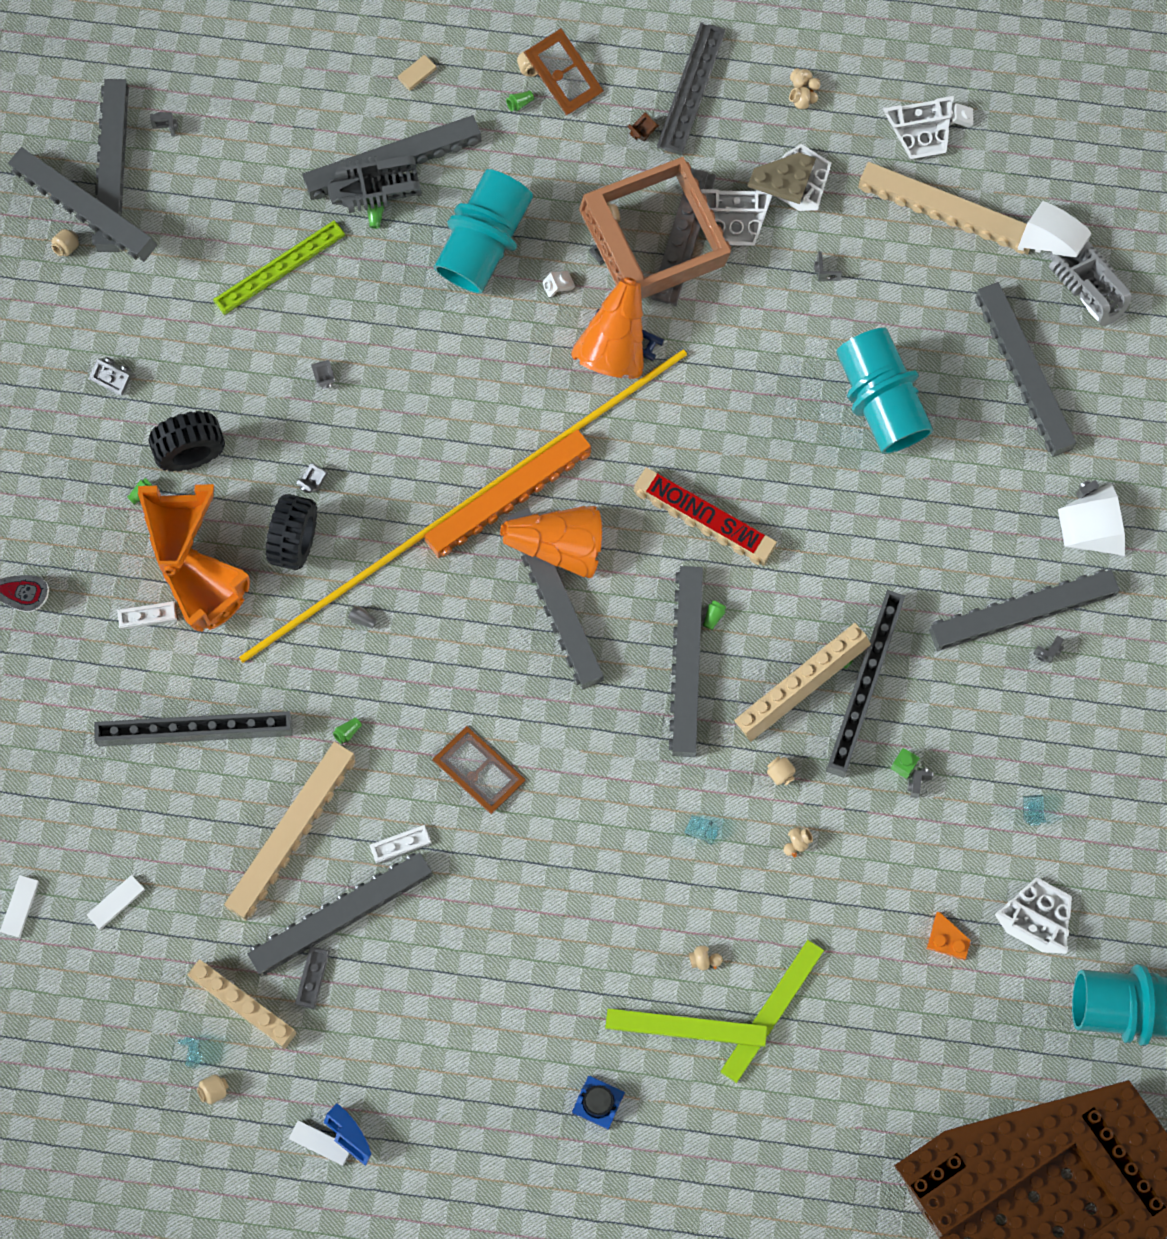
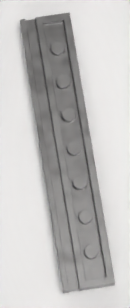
M703 22L700 23L659 138L658 149L662 148L665 151L682 156L726 29L710 24L705 25Z
M691 168L693 177H696L699 182L700 191L701 189H713L716 174L712 175L708 174V172ZM684 192L659 272L691 260L701 226ZM684 283L653 294L651 299L677 306Z

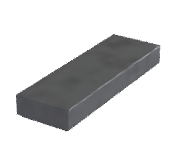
M312 946L309 948L295 1005L315 1010L330 953L329 950Z

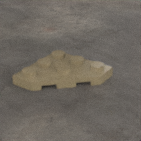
M798 152L754 168L748 187L800 204L816 158Z

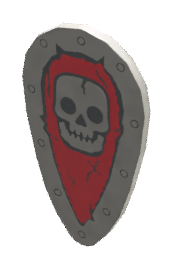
M20 575L0 579V602L16 610L33 612L44 605L48 598V584L41 577Z

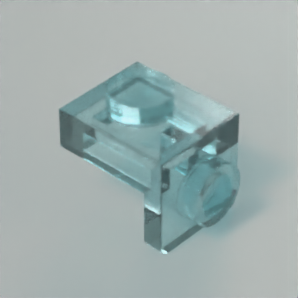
M1043 795L1023 796V819L1031 826H1038L1046 822Z
M692 815L684 833L712 845L718 835L719 827L711 820Z
M184 1037V1040L178 1039L180 1046L189 1047L185 1065L188 1068L196 1069V1065L200 1064L202 1052H199L200 1044L196 1042L195 1038Z

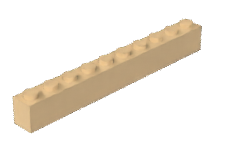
M871 162L867 163L858 186L863 192L873 193L883 200L888 199L899 206L911 208L916 213L926 214L934 220L944 221L949 226L959 227L967 233L977 234L985 240H992L1000 246L1010 247L1018 253L1028 255L1029 248H1024V251L1018 250L1027 226L1026 223Z
M335 741L333 742L225 902L224 906L245 921L248 917L251 918L257 910L256 905L259 901L265 899L268 894L267 889L270 884L273 885L277 881L280 869L288 865L290 861L289 856L293 851L296 852L301 845V838L310 832L312 828L311 823L322 814L323 805L326 802H330L336 786L339 787L343 783L346 771H350L356 762L354 760V753Z

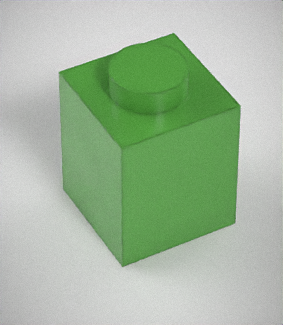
M902 748L890 769L907 779L920 758Z

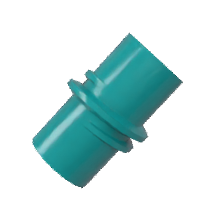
M486 169L468 203L456 205L454 209L455 215L449 217L447 224L452 232L433 266L434 270L443 278L464 290L476 294L483 293L499 261L502 260L505 250L515 251L518 246L512 237L534 197L533 193L516 179L502 172Z
M886 327L861 333L846 341L837 349L836 354L852 387L847 393L848 400L853 403L852 412L856 416H865L882 454H890L908 448L925 439L933 432L934 429L919 399V390L913 386V383L919 378V374L916 370L907 372Z
M1142 964L1132 966L1128 973L1081 969L1075 978L1072 994V1017L1075 1028L1078 1031L1121 1034L1124 1043H1131L1136 1035L1140 1046L1148 1045L1151 1037L1167 1038V976L1149 973L1148 968Z

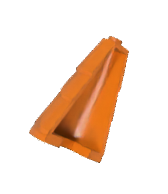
M625 277L618 282L601 304L600 310L574 344L571 356L574 360L578 358L580 360L579 364L595 372L617 378L629 375V379L641 377L644 369L641 286L635 279Z
M214 484L195 485L194 492L196 495L161 496L158 486H138V496L150 533L149 539L159 568L164 574L174 575L181 569L213 500Z
M581 506L541 515L533 514L506 521L504 525H501L500 535L503 536L504 544L531 557H538L582 577L592 578L598 565V560L595 559L598 556V552L601 551V515L599 510H596V506Z
M194 549L190 550L178 573L166 575L162 572L166 582L170 585L175 600L179 604L185 621L194 630L201 632L206 628L209 630L215 629L230 619L244 602L242 597L245 592L249 591L250 587L249 575L243 570L222 563L218 559L200 554Z

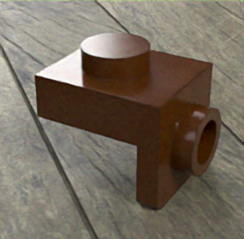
M645 112L633 125L629 124L627 127L631 130L629 134L635 140L645 141L659 125Z

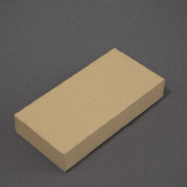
M423 55L398 75V80L411 91L437 70V67L426 55Z

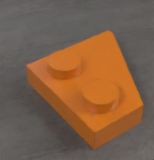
M936 912L926 949L966 960L971 940L940 912Z

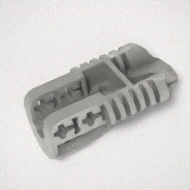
M1086 242L1077 257L1050 253L1053 260L1049 265L1051 271L1072 291L1074 296L1079 295L1090 314L1101 326L1113 323L1127 310L1132 299L1130 291L1114 274L1115 269L1111 267L1105 258H1102V255L1094 249L1090 242Z

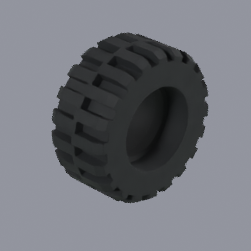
M202 411L181 413L175 417L168 418L164 422H160L158 426L152 429L148 439L156 465L162 470H168L169 472L191 470L205 463L207 464L212 459H216L225 447V440L218 419L213 414Z
M285 494L279 498L267 533L266 559L271 565L299 570L306 563L313 544L317 524V504L312 499L291 494Z

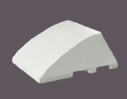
M954 96L906 106L900 105L883 108L910 160L946 153Z
M800 144L785 153L781 158L798 152L816 158L800 204L782 198L779 199L798 211L818 210L831 162Z
M701 189V193H704L707 198L709 209H712L715 214L717 225H720L723 230L725 241L735 246H755L772 195L758 190L719 191L716 189Z
M1042 201L1027 223L1018 250L1024 251V248L1036 249L1035 252L1038 253L1045 250L1052 251L1054 255L1077 257L1090 238L1091 232L1079 220L1064 210Z
M1112 483L1058 509L1065 547L1125 556V532L1118 496Z
M1036 877L1001 910L996 912L995 916L1005 931L1041 952L1065 954L1068 952L1067 938L1069 936L1068 926L1072 896Z

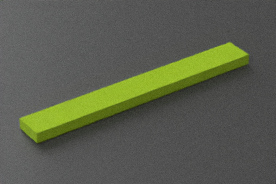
M333 220L214 298V303L222 314L226 315L345 237V233L337 222Z
M808 939L752 1022V1025L767 1026L766 1038L824 952L823 949ZM738 1044L720 1073L737 1084L760 1047Z
M608 1008L605 1030L765 1047L767 1026Z

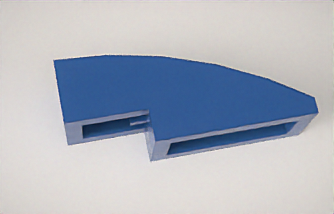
M336 1103L326 1114L323 1123L337 1133L334 1141L366 1166L372 1155L369 1145L357 1123L347 1111Z

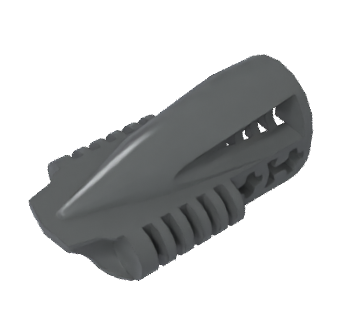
M374 156L375 162H372V158L369 157V163H366L365 158L361 159L362 164H359L358 160H355L356 165H352V161H348V167H346L345 162L339 163L334 179L328 182V194L332 204L348 207L349 213L355 212L354 207H357L358 211H362V205H364L365 210H368L367 204H370L371 209H374V203H377L378 208H380V202H384L385 207L388 206L387 201L416 195L422 196L414 156H402L380 161L378 156Z

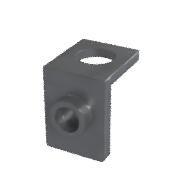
M818 251L817 261H814V272H818V282L840 281L842 271H823L822 251Z

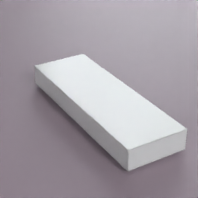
M175 601L117 610L120 630L178 621Z
M422 825L370 844V848L376 864L432 843L426 826Z
M19 875L0 930L1 933L17 938L21 937L39 885L38 880Z
M131 875L92 909L87 916L101 930L140 896L145 889Z
M297 1121L289 1137V1140L344 1166L350 1154L334 1141L335 1138L300 1121Z

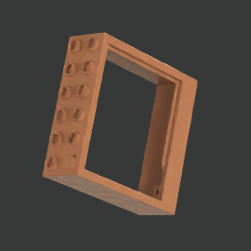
M684 157L584 194L579 210L615 284L617 285L625 277L635 279L641 286V299L724 267L731 253V246L728 241H725L723 230L720 225H717L715 214L712 209H709L707 198L704 193H701L699 182L696 177H693L689 162L685 161ZM676 176L713 251L644 277L607 203Z

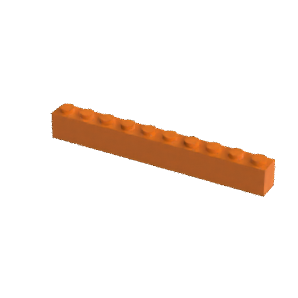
M577 429L424 535L426 543L438 558L442 555L443 557L447 556L455 546L463 545L468 540V537L473 534H479L487 524L495 523L500 515L509 513L516 504L525 502L529 495L541 491L549 481L554 482L557 480L562 472L570 471L575 466V463L580 460H586L590 456L591 445Z

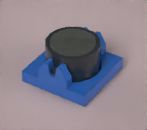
M588 1075L572 1110V1114L609 1130L625 1092Z

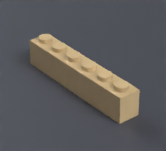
M199 959L187 974L192 981L285 1049L297 1034L292 1027Z

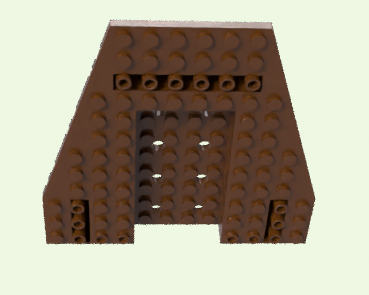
M1130 1080L945 1130L894 1165L905 1182L914 1203L939 1239H964L965 1237L970 1239H1165L1167 1236V1132ZM1064 1168L1071 1171L1072 1177L1070 1180L1062 1178L1061 1172ZM1031 1191L1039 1195L1037 1203H1032L1029 1200L1028 1195ZM1088 1203L1095 1205L1096 1212L1094 1215L1086 1212V1205ZM998 1214L1005 1216L1006 1223L1004 1226L996 1224L995 1218ZM1055 1226L1063 1229V1236L1061 1238L1053 1235V1228Z

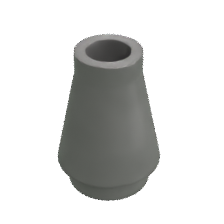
M354 605L348 616L351 623L373 629L377 622V618L373 617L361 606Z

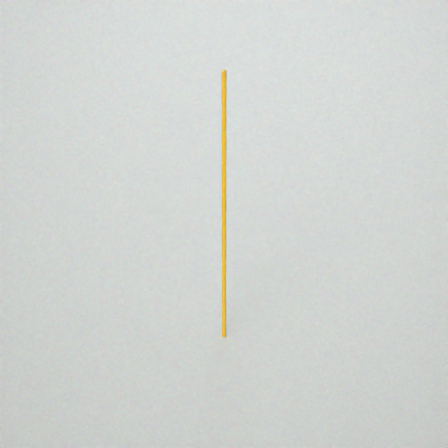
M683 349L239 656L241 662L244 663L425 538L424 535L683 359L687 356L686 351Z

